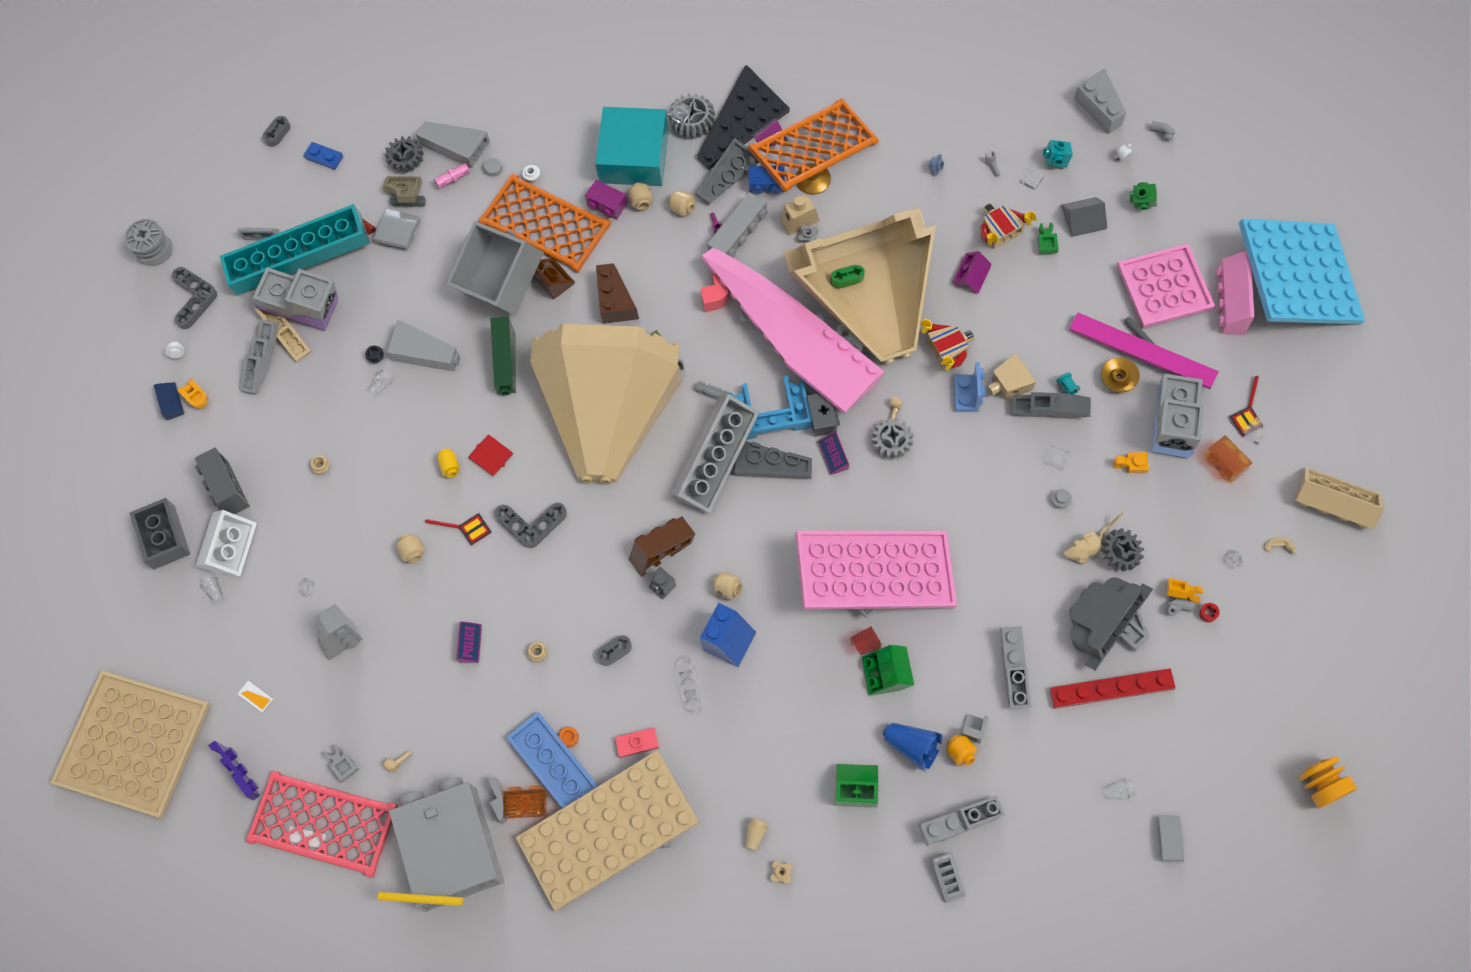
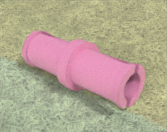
M463 163L452 170L448 169L447 173L435 178L434 182L441 189L451 182H457L458 178L469 174V168L466 163Z

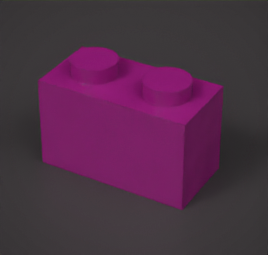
M598 180L594 181L585 194L586 203L590 209L598 210L606 217H612L616 220L628 204L625 193Z

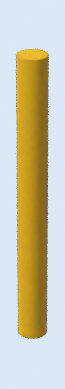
M378 892L377 896L379 901L463 906L464 903L463 897L392 892Z

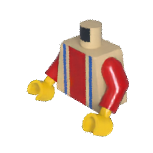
M988 204L983 208V212L986 215L983 217V222L980 226L981 239L987 242L988 246L996 249L1023 234L1025 223L1030 226L1032 225V220L1037 221L1035 212L1031 211L1024 214L1009 209L1007 206L995 209L992 204Z
M924 319L920 325L924 327L921 332L923 334L927 331L929 332L927 343L942 369L949 371L950 368L961 367L967 357L968 343L975 340L972 331L969 330L961 333L958 326L933 324L929 319Z

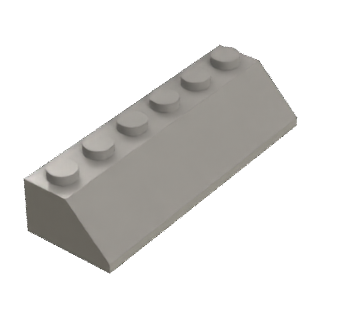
M729 394L720 395L670 496L688 506L710 513L759 412Z

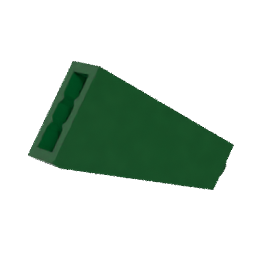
M509 317L490 318L494 387L497 394L510 395L511 393H516V333Z

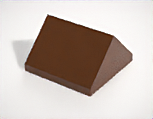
M553 258L541 259L533 276L553 300L575 283Z

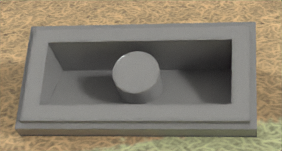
M237 228L243 240H262L279 233V229Z

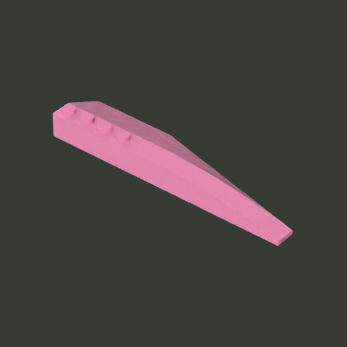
M712 248L702 255L703 261L714 274L720 277V282L731 291L730 295L733 299L739 301L741 309L756 328H760L764 333V338L767 341L770 340L774 345L775 352L778 355L781 354L787 367L842 413L845 414L878 385L884 371L788 293L718 249Z

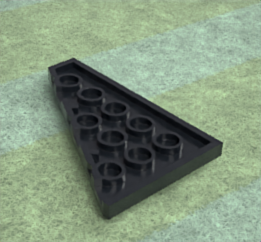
M748 65L743 68L697 155L698 160L708 170L715 166L734 138L742 144H746L774 121L779 120L790 112V108Z

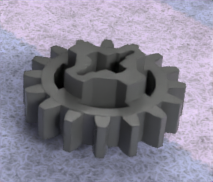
M401 136V140L398 141L395 138V143L389 142L390 148H385L387 153L384 155L392 170L397 168V171L401 172L404 169L405 173H407L409 168L413 171V166H420L418 161H423L422 155L424 153L421 144L416 139L411 140L410 136L404 139Z
M1121 528L1118 531L1115 529L1105 536L1106 540L1101 543L1105 547L1101 549V552L1106 553L1103 559L1109 560L1108 566L1114 564V570L1121 568V571L1124 572L1134 569L1141 563L1139 560L1143 559L1144 556L1140 552L1144 551V548L1139 546L1142 541L1136 540L1137 534L1132 536L1131 530L1124 532V529Z

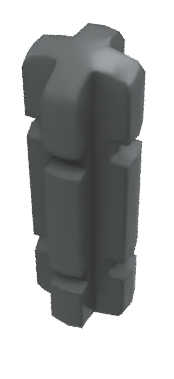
M396 195L391 196L392 206H399L400 204L401 206H416V204L418 206H425L426 199L425 196H417L415 203H398Z

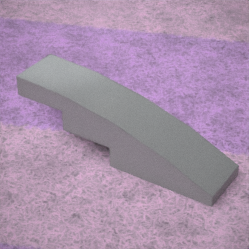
M260 319L257 337H252L250 355L245 354L240 384L241 391L257 394L272 357L279 322Z

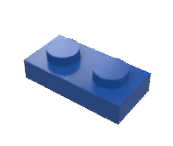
M311 142L303 155L305 159L336 170L344 157L341 152Z

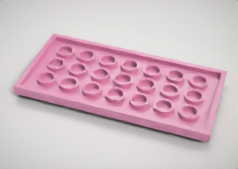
M796 531L795 533L803 610L955 608L957 606L947 531Z

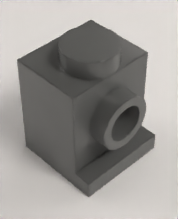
M659 567L649 577L651 581L649 588L662 599L676 587L675 579L662 567Z

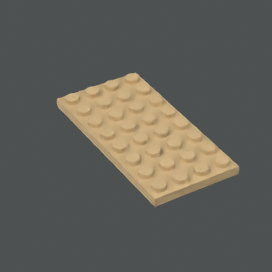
M657 750L520 834L516 839L554 911H558L700 822L662 755Z

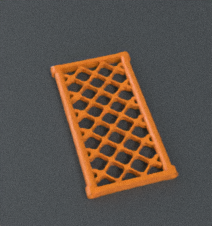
M840 98L834 104L756 144L748 145V150L766 169L780 188L786 192L792 186L866 147L879 143V140L847 105L844 99ZM840 108H842L846 114L841 113ZM826 115H834L837 119L836 121L827 120ZM838 118H848L849 122L847 124L840 123ZM852 119L857 126L851 125L850 120ZM817 121L819 123H822L823 127H812V122ZM824 125H834L835 130H826L824 129ZM838 126L847 128V132H837L836 128ZM803 128L808 130L809 134L807 136L800 135L798 130ZM849 129L858 130L859 135H851L848 131ZM861 131L868 137V139L861 136ZM810 132H819L821 137H811ZM830 134L833 136V140H825L822 138V135ZM789 135L790 137H793L795 141L794 143L785 142L783 139L785 136ZM835 136L844 137L845 142H836L834 140ZM796 139H804L807 141V144L799 145L796 143ZM847 139H855L858 143L852 146L847 143ZM774 142L780 145V150L770 149L769 144ZM808 142H818L819 147H810L808 146ZM822 143L830 144L831 150L821 149L820 146ZM782 146L792 147L793 151L791 153L783 152ZM833 146L843 147L844 151L839 154L833 151ZM794 149H804L805 154H795ZM758 150L765 152L766 157H763ZM806 152H817V157H809L806 155ZM768 153L777 154L779 156L778 160L768 159ZM819 153L829 154L830 159L826 161L820 159ZM780 156H788L791 158V161L789 163L780 161ZM792 159H802L803 164H793ZM806 160L814 161L816 164L815 167L810 168L805 166L804 163ZM769 163L776 164V169L774 170ZM778 166H787L789 167V171H778ZM790 169H801V174L796 176L790 173ZM779 175L787 177V181L784 182Z
M513 173L479 219V223L506 233V230L516 233V238L528 242L544 252L545 255L571 267L576 272L582 269L584 263L612 223V221L606 218L602 219L520 179L519 176ZM513 183L516 184L514 190L508 191ZM525 189L530 191L529 197L520 198V192ZM517 193L518 199L509 202L507 196ZM540 196L545 198L544 204L538 206L534 204V200ZM503 197H505L506 202L499 204ZM529 200L533 202L532 207L523 209V202ZM520 204L521 209L511 212L510 206ZM554 204L560 206V211L549 212L550 206ZM508 207L509 212L499 215L498 209ZM547 208L548 214L538 216L537 210ZM496 210L497 215L489 219L493 211ZM535 211L536 217L525 219L526 212ZM569 211L575 213L574 219H564L565 213ZM523 214V221L513 222L512 217L514 215ZM562 215V222L552 223L551 218L553 216ZM510 217L511 224L506 226L500 224L501 219ZM549 218L551 224L541 227L539 221ZM584 218L590 220L589 226L579 227V221ZM537 221L538 228L529 230L527 224ZM576 222L578 228L568 231L566 225ZM526 225V231L521 234L515 232L516 226ZM564 225L566 231L556 234L554 228ZM599 225L602 226L597 235H595L594 228L599 227ZM553 229L552 236L543 237V230ZM592 230L593 236L583 238L581 233L582 231ZM540 232V239L536 241L530 239L531 233ZM580 233L581 238L580 240L570 241L569 235ZM567 236L568 243L559 245L557 238ZM555 239L556 246L550 249L545 247V241ZM593 240L586 249L584 243ZM583 244L584 249L582 251L573 252V245ZM568 246L571 248L570 254L566 256L560 254L561 248ZM583 254L578 263L575 262V256Z

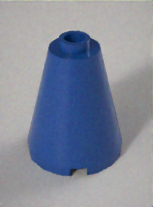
M892 723L887 725L883 731L885 742L924 772L926 768L929 769L939 753L937 744H942L943 736L941 733Z

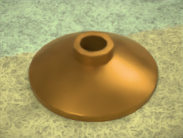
M809 163L805 166L813 168L816 163ZM801 169L797 171L796 176L801 174ZM825 169L815 174L816 176H811L796 185L806 194H820L830 185V172L828 169Z
M1118 357L1110 359L1104 364L1101 378L1105 386L1110 390L1124 393L1136 387L1139 382L1140 373L1132 361ZM1116 376L1122 377V380L1117 379Z

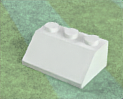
M225 510L213 512L195 566L213 573L240 577L257 523Z

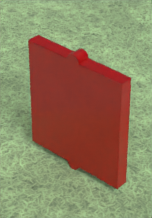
M488 434L480 444L476 445V449L468 458L491 476H494L501 467H505V463L513 455V452Z

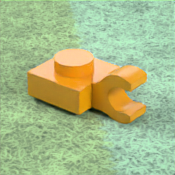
M1128 452L1126 457L1116 456V460H1113L1114 468H1127L1128 473H1147L1149 471L1147 452Z
M1168 578V596L1182 599L1189 597L1192 602L1200 603V596L1194 594H1203L1202 587L1189 586V582Z

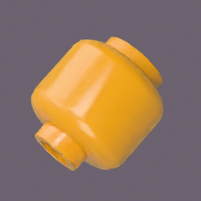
M955 735L947 742L946 752L956 765L969 766L976 759L977 748L967 736Z

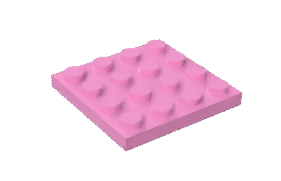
M1189 244L1123 260L1117 264L1142 328L1210 311L1215 307Z

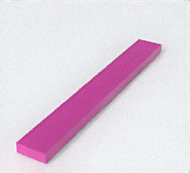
M1077 313L1069 329L1074 333L1171 374L1202 379V387L1209 390L1219 373L1215 369L1081 313Z

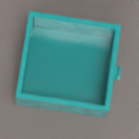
M603 107L595 161L600 182L604 184L633 185L635 183H643L648 186H663L669 134L666 109Z

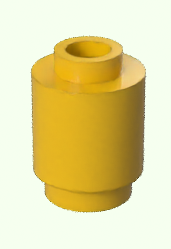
M452 449L439 451L437 461L442 475L448 478L457 476L461 469L456 454Z

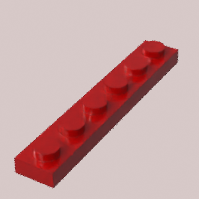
M1170 668L1051 687L1050 693L1053 707L1057 709L1171 691L1176 687Z

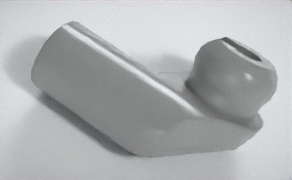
M1152 121L1151 130L1165 132L1164 139H1173L1175 130L1166 123Z
M1175 598L1166 605L1165 611L1172 616L1182 609L1193 612L1195 602Z

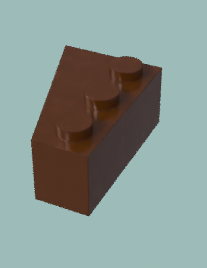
M615 264L596 265L600 314L603 324L639 319L637 308Z

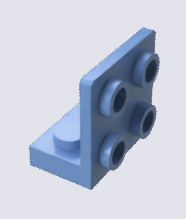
M976 362L973 375H954L955 412H978L979 406L983 405V397H985V386H982L984 369L980 368V362Z

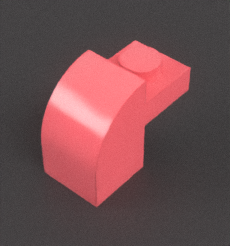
M713 272L714 285L701 288L705 312L721 309L730 299V290L727 286L724 287L722 285L720 277Z

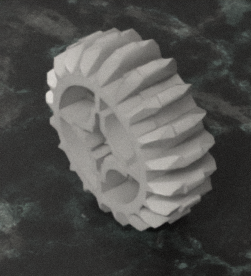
M696 93L694 96L688 94V97L682 95L681 100L676 98L675 103H672L669 109L668 118L670 126L681 137L686 135L687 138L690 136L696 138L698 134L702 137L703 132L708 133L715 122V110L712 103H710L708 98L704 99L703 95L698 97Z

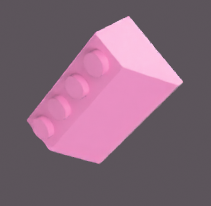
M1247 251L1224 258L1220 266L1216 268V277H1219L1217 293L1220 294L1218 310H1221L1219 327H1222V334L1245 335L1254 319L1252 271Z

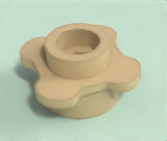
M775 861L772 864L773 874L771 875V880L773 882H784L785 884L790 883V872L793 869L792 864H781Z

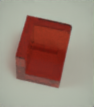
M872 626L850 637L851 645L856 647L860 655L870 650L874 652L881 649V642Z

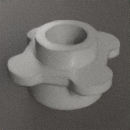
M801 226V234L798 236L800 241L807 243L816 240L815 235L818 233L816 227Z

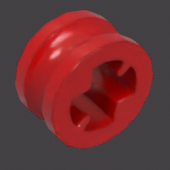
M1213 603L1204 604L1199 611L1200 618L1207 623L1214 622L1220 614L1218 606ZM1207 608L1210 610V612H1214V614L1211 617L1209 616V614H1205Z

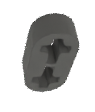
M276 117L263 133V139L268 146H277L290 130L291 125L286 117Z
M620 635L601 647L597 652L599 663L609 666L627 655L632 649L630 639L625 635ZM619 642L626 643V648H618L620 646ZM604 652H606L607 654L611 653L609 655V660H606L605 658L602 659V654Z

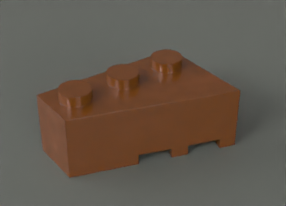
M683 516L678 519L673 518L666 525L655 527L649 534L638 536L634 540L629 561L639 575L643 577L646 575V569L654 564L656 567L662 564L660 562L661 559L668 555L672 557L693 542L695 532Z

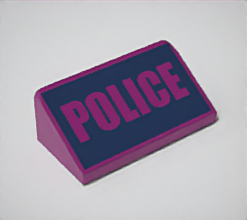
M833 432L818 441L831 475L849 469V462L837 432Z
M460 621L457 646V661L459 663H479L482 624Z

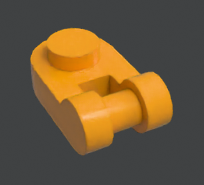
M192 378L187 381L188 384L183 388L177 389L190 405L196 409H201L208 404L209 398L207 394Z

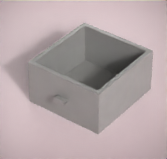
M474 221L446 285L467 296L516 316L544 252L528 242L516 238V233L506 230V233Z

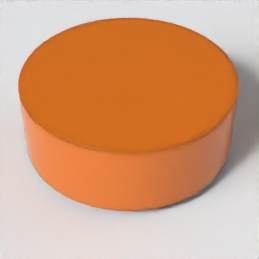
M565 727L558 734V737L567 748H571L578 743L579 734L572 727Z

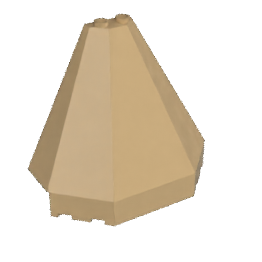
M920 208L909 209L884 220L826 239L820 238L807 242L799 247L783 252L789 274L879 362L883 361L884 364L895 361L894 357L901 355V358H906L912 355L911 352L917 350L936 225L928 228L925 227ZM852 265H860L864 268V280L860 283L842 288H836L831 284V274L834 270Z
M561 324L558 330L551 329L543 333L542 338H533L531 359L529 360L579 481L583 483H592L594 481L602 484H611V482L618 481L682 382L678 365L679 344L667 343L666 338L655 333L651 336L645 333L644 328L637 326Z

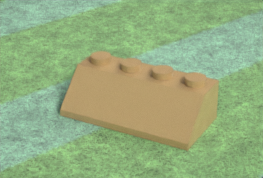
M1305 467L1296 492V501L1300 505L1314 507L1323 514L1330 513L1336 515L1342 521L1349 520L1355 522L1362 528H1375L1384 510L1382 494Z

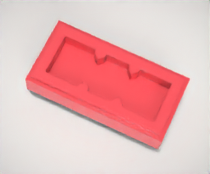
M655 728L615 737L619 758L659 749Z

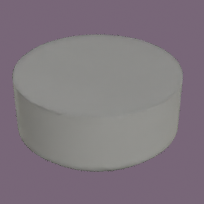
M490 158L484 164L485 171L489 176H497L502 172L501 161L497 158Z

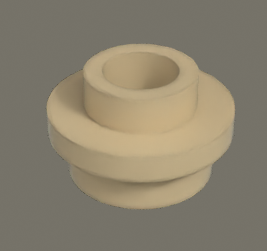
M324 456L314 457L310 464L311 470L316 474L325 473L330 466L329 460ZM323 463V466L318 468V465Z
M534 642L529 646L527 653L532 661L540 662L546 658L548 651L543 643ZM536 650H541L539 655L534 654Z

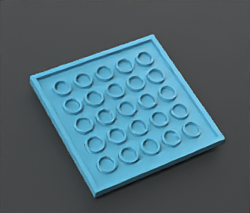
M1242 219L1238 222L1267 321L1362 324L1365 321L1335 224Z

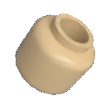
M635 183L628 190V197L633 208L646 210L653 202V196L648 185Z
M684 190L673 192L669 197L670 209L681 216H687L695 210V198Z
M407 533L399 538L396 549L403 561L415 563L423 557L425 549L417 535Z
M722 572L713 579L712 587L714 588L715 595L732 600L741 594L743 584L738 576Z

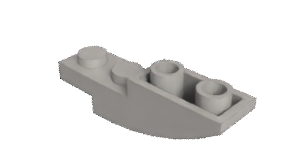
M1022 626L1001 628L1002 659L1010 709L1030 708L1029 681L1025 663Z
M997 796L961 808L956 812L922 823L918 827L926 846L976 829L1004 817L1005 814Z

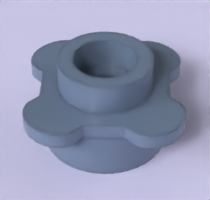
M938 154L937 157L933 156L929 162V170L934 171V175H938V172L942 171L944 167L941 154Z

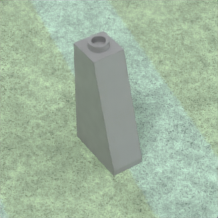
M427 121L418 128L416 133L421 145L459 163H466L470 168H473L490 143L486 131Z
M397 320L387 350V354L392 361L455 371L456 365L458 366L460 362V355L454 346L403 321Z

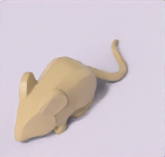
M1124 512L1103 528L1099 536L1091 531L1084 535L1081 541L1076 540L1073 542L1074 546L1063 552V554L1080 564L1086 563L1088 557L1094 556L1100 551L1104 532Z

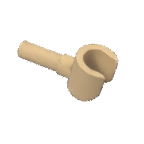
M896 396L890 402V406L894 408L890 417L892 422H894L896 414L902 407V400Z
M407 751L397 758L396 761L388 758L384 763L385 769L392 773L396 772L399 764L412 755V753Z

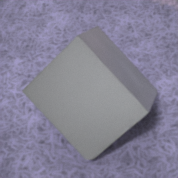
M968 714L961 736H967L972 742L980 744L989 717L984 716L982 719Z

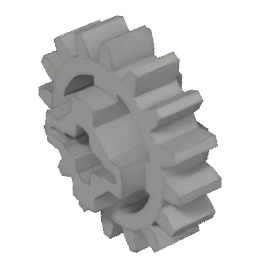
M888 418L887 423L882 420L881 426L876 425V431L872 433V437H874L872 438V444H876L875 451L880 449V455L882 456L886 453L887 459L891 455L897 459L898 454L903 457L905 451L909 452L910 446L913 445L912 438L914 434L910 432L911 427H905V421L899 423V418H896L895 422Z

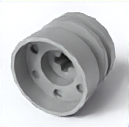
M151 219L135 221L125 232L124 239L126 245L144 265L157 266L163 264L172 254V241L156 221Z

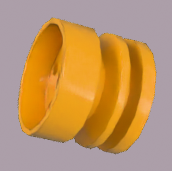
M1339 756L1323 759L1308 767L1299 776L1301 781L1309 778L1312 780L1304 786L1305 789L1317 788L1318 791L1312 794L1311 798L1318 809L1358 789L1351 776L1340 778L1339 774L1346 769L1344 765L1336 769L1333 767L1341 761Z

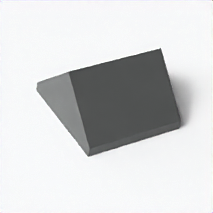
M1094 197L1061 205L1072 237L1107 229L1105 202L1099 198Z

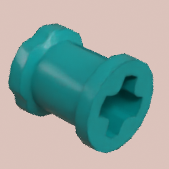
M1068 372L1060 376L1056 383L1061 385L1065 394L1074 395L1080 390V387L1075 384L1071 378L1072 374Z

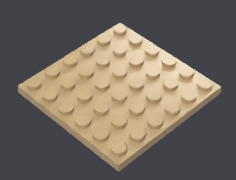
M101 670L50 784L162 819L211 704Z

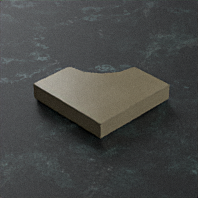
M387 176L383 189L384 192L396 195L398 203H415L422 179L421 177Z

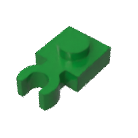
M1040 223V235L1037 238L1039 254L1058 253L1057 234H1051L1053 223L1049 224V229H1044L1043 223Z

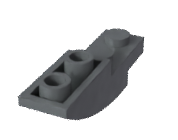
M1031 392V395H1012V415L1091 417V397L1045 392Z

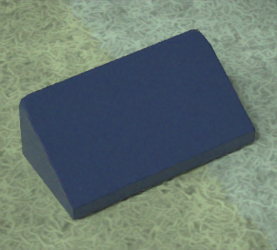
M175 382L153 385L161 414L167 421L185 414Z

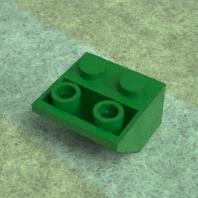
M888 645L862 656L868 694L870 696L901 691L914 686L906 646Z
M837 764L836 806L877 808L878 766Z

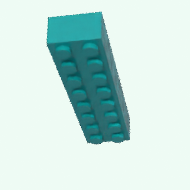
M352 204L221 255L220 260L228 286L236 295L258 287L266 267L291 275L296 273L298 269L309 268L368 245L370 240L362 216L356 206Z

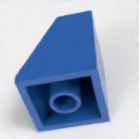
M718 602L700 636L704 651L739 667L756 635V631L737 611Z

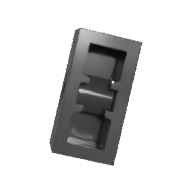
M820 393L807 395L814 437L837 432V426H840L838 414H834L833 409H836V407Z

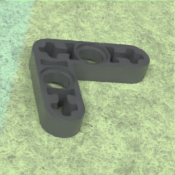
M178 267L172 272V278L178 285L194 295L176 314L175 322L180 328L188 329L213 303L217 297V291L211 284L184 267ZM179 275H185L186 281L184 278L179 277ZM194 281L199 282L197 287H190L191 283H193ZM203 288H204L205 291L211 292V293L208 295V294H205L202 290H203ZM200 303V307L197 310H192L194 304Z
M554 503L531 525L525 522L508 505L498 506L495 510V516L525 547L534 548L567 517V510L563 504ZM556 509H557L558 511L561 510V513H562V514H561V515H559V514H556V515H555V512H554V511H555ZM502 511L507 512L508 516L511 518L510 521H508V519L505 516L501 515ZM543 521L549 522V527L545 530L539 528V524ZM516 522L522 523V528L518 531L512 529L513 524ZM525 531L530 537L533 536L534 541L527 540L524 535Z

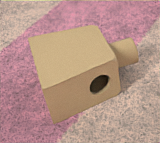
M807 195L797 196L794 201L786 204L781 218V223L789 236L800 231L801 226L806 225L808 227L819 221L816 208Z
M1014 354L993 371L991 378L993 383L987 386V390L991 396L1000 392L1005 399L1012 398V395H1020L1032 391L1036 381L1017 354Z

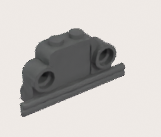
M1113 577L1108 579L1104 585L1094 582L1082 591L1077 603L1071 606L1069 616L1074 626L1071 629L1074 647L1078 651L1091 654L1085 666L1096 671L1148 598L1153 588L1143 583L1141 586L1134 583L1130 584L1120 578Z

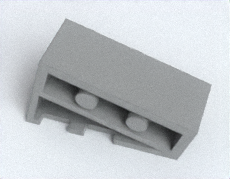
M1105 68L1077 86L1074 99L1108 134L1123 124L1126 111Z
M336 604L317 615V626L319 628L318 643L328 661L343 651L356 647L363 640L353 622Z

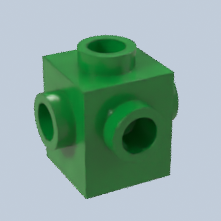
M1140 182L1137 185H1133V191L1130 192V203L1133 202L1134 207L1139 210H1147L1149 207L1157 206L1156 184Z

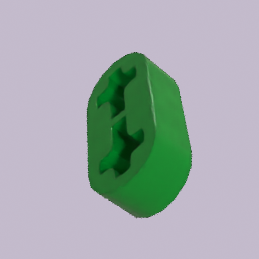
M852 265L834 270L831 274V284L836 288H842L860 283L864 280L865 270L860 265Z

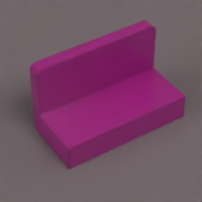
M979 251L966 253L952 283L956 287L968 286L974 293H979L990 270L991 263Z

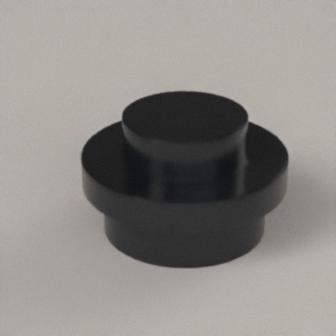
M372 345L367 348L365 357L370 363H378L383 359L384 352L381 347Z

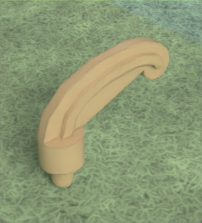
M1275 538L1268 541L1265 545L1266 551H1270L1271 547L1285 546L1288 551L1296 554L1295 545L1288 538Z

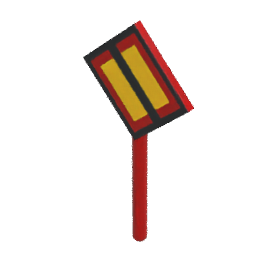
M1255 376L1248 407L1230 416L1242 437L1263 427V424L1252 409L1259 376Z
M479 513L461 525L429 519L425 520L426 523L460 529L471 546L492 533Z

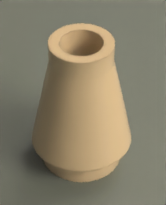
M751 818V821L748 822L745 847L753 850L758 849L768 829L766 828L767 822Z

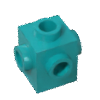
M1050 140L1047 147L1043 150V157L1047 166L1067 168L1073 156L1071 142Z

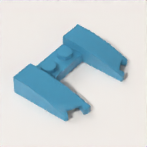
M783 376L789 408L759 413L746 440L757 438V434L790 428H793L794 431L812 428V417L802 379L800 385L789 383V376ZM747 383L741 385L743 391L738 395L734 396L732 392L730 393L731 396L751 407Z

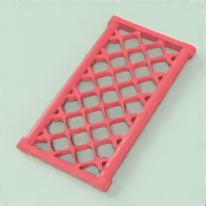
M273 770L247 835L246 842L266 845L365 873V876L373 878L392 824L389 810L398 808V804L379 802L281 775V772ZM275 782H279V791L271 795ZM291 786L297 787L298 796L288 800L285 794L286 790ZM309 791L315 792L317 801L307 805L304 796ZM282 793L285 803L275 807L272 799ZM328 796L335 798L336 806L326 811L323 801ZM301 798L304 808L294 813L291 803ZM270 801L272 810L264 814L267 803ZM347 801L354 803L355 811L345 816L342 806ZM320 804L323 813L313 818L310 808ZM288 806L291 815L281 820L278 811ZM366 807L373 808L374 816L364 821L361 811ZM339 809L342 818L332 823L329 813ZM307 811L310 820L300 825L297 816ZM388 812L385 825L382 826L380 816ZM275 813L278 822L268 827L265 818ZM358 814L361 823L351 829L348 818ZM326 816L329 825L319 831L316 821ZM294 818L297 827L287 833L284 823ZM377 819L380 829L370 834L367 824ZM262 820L265 829L258 835L256 832ZM345 821L348 831L338 836L335 826ZM312 823L316 833L306 838L303 828ZM281 826L284 832L283 836L278 840L272 839L271 830ZM364 827L367 836L357 841L354 831ZM332 829L335 838L328 843H324L321 836L322 833ZM300 831L303 840L298 845L290 844V835ZM382 832L379 843L376 847L373 841V836ZM351 834L354 843L344 849L340 840L346 835ZM319 836L322 845L316 851L309 849V840ZM370 839L373 849L363 854L360 844ZM337 841L341 851L336 856L329 855L327 847ZM357 847L360 856L355 861L347 860V851ZM375 852L371 866H368L366 856Z

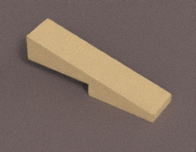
M254 307L262 320L279 322L277 338L296 362L311 352L285 317Z

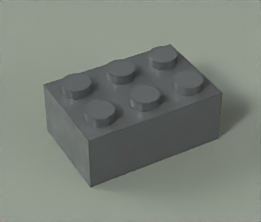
M216 447L195 457L197 462L195 468L200 476L203 475L205 480L202 483L207 491L210 490L212 495L209 498L214 506H217L219 510H225L232 514H237L250 507L229 461Z
M167 498L130 512L144 561L150 567L156 569L190 555L175 506Z

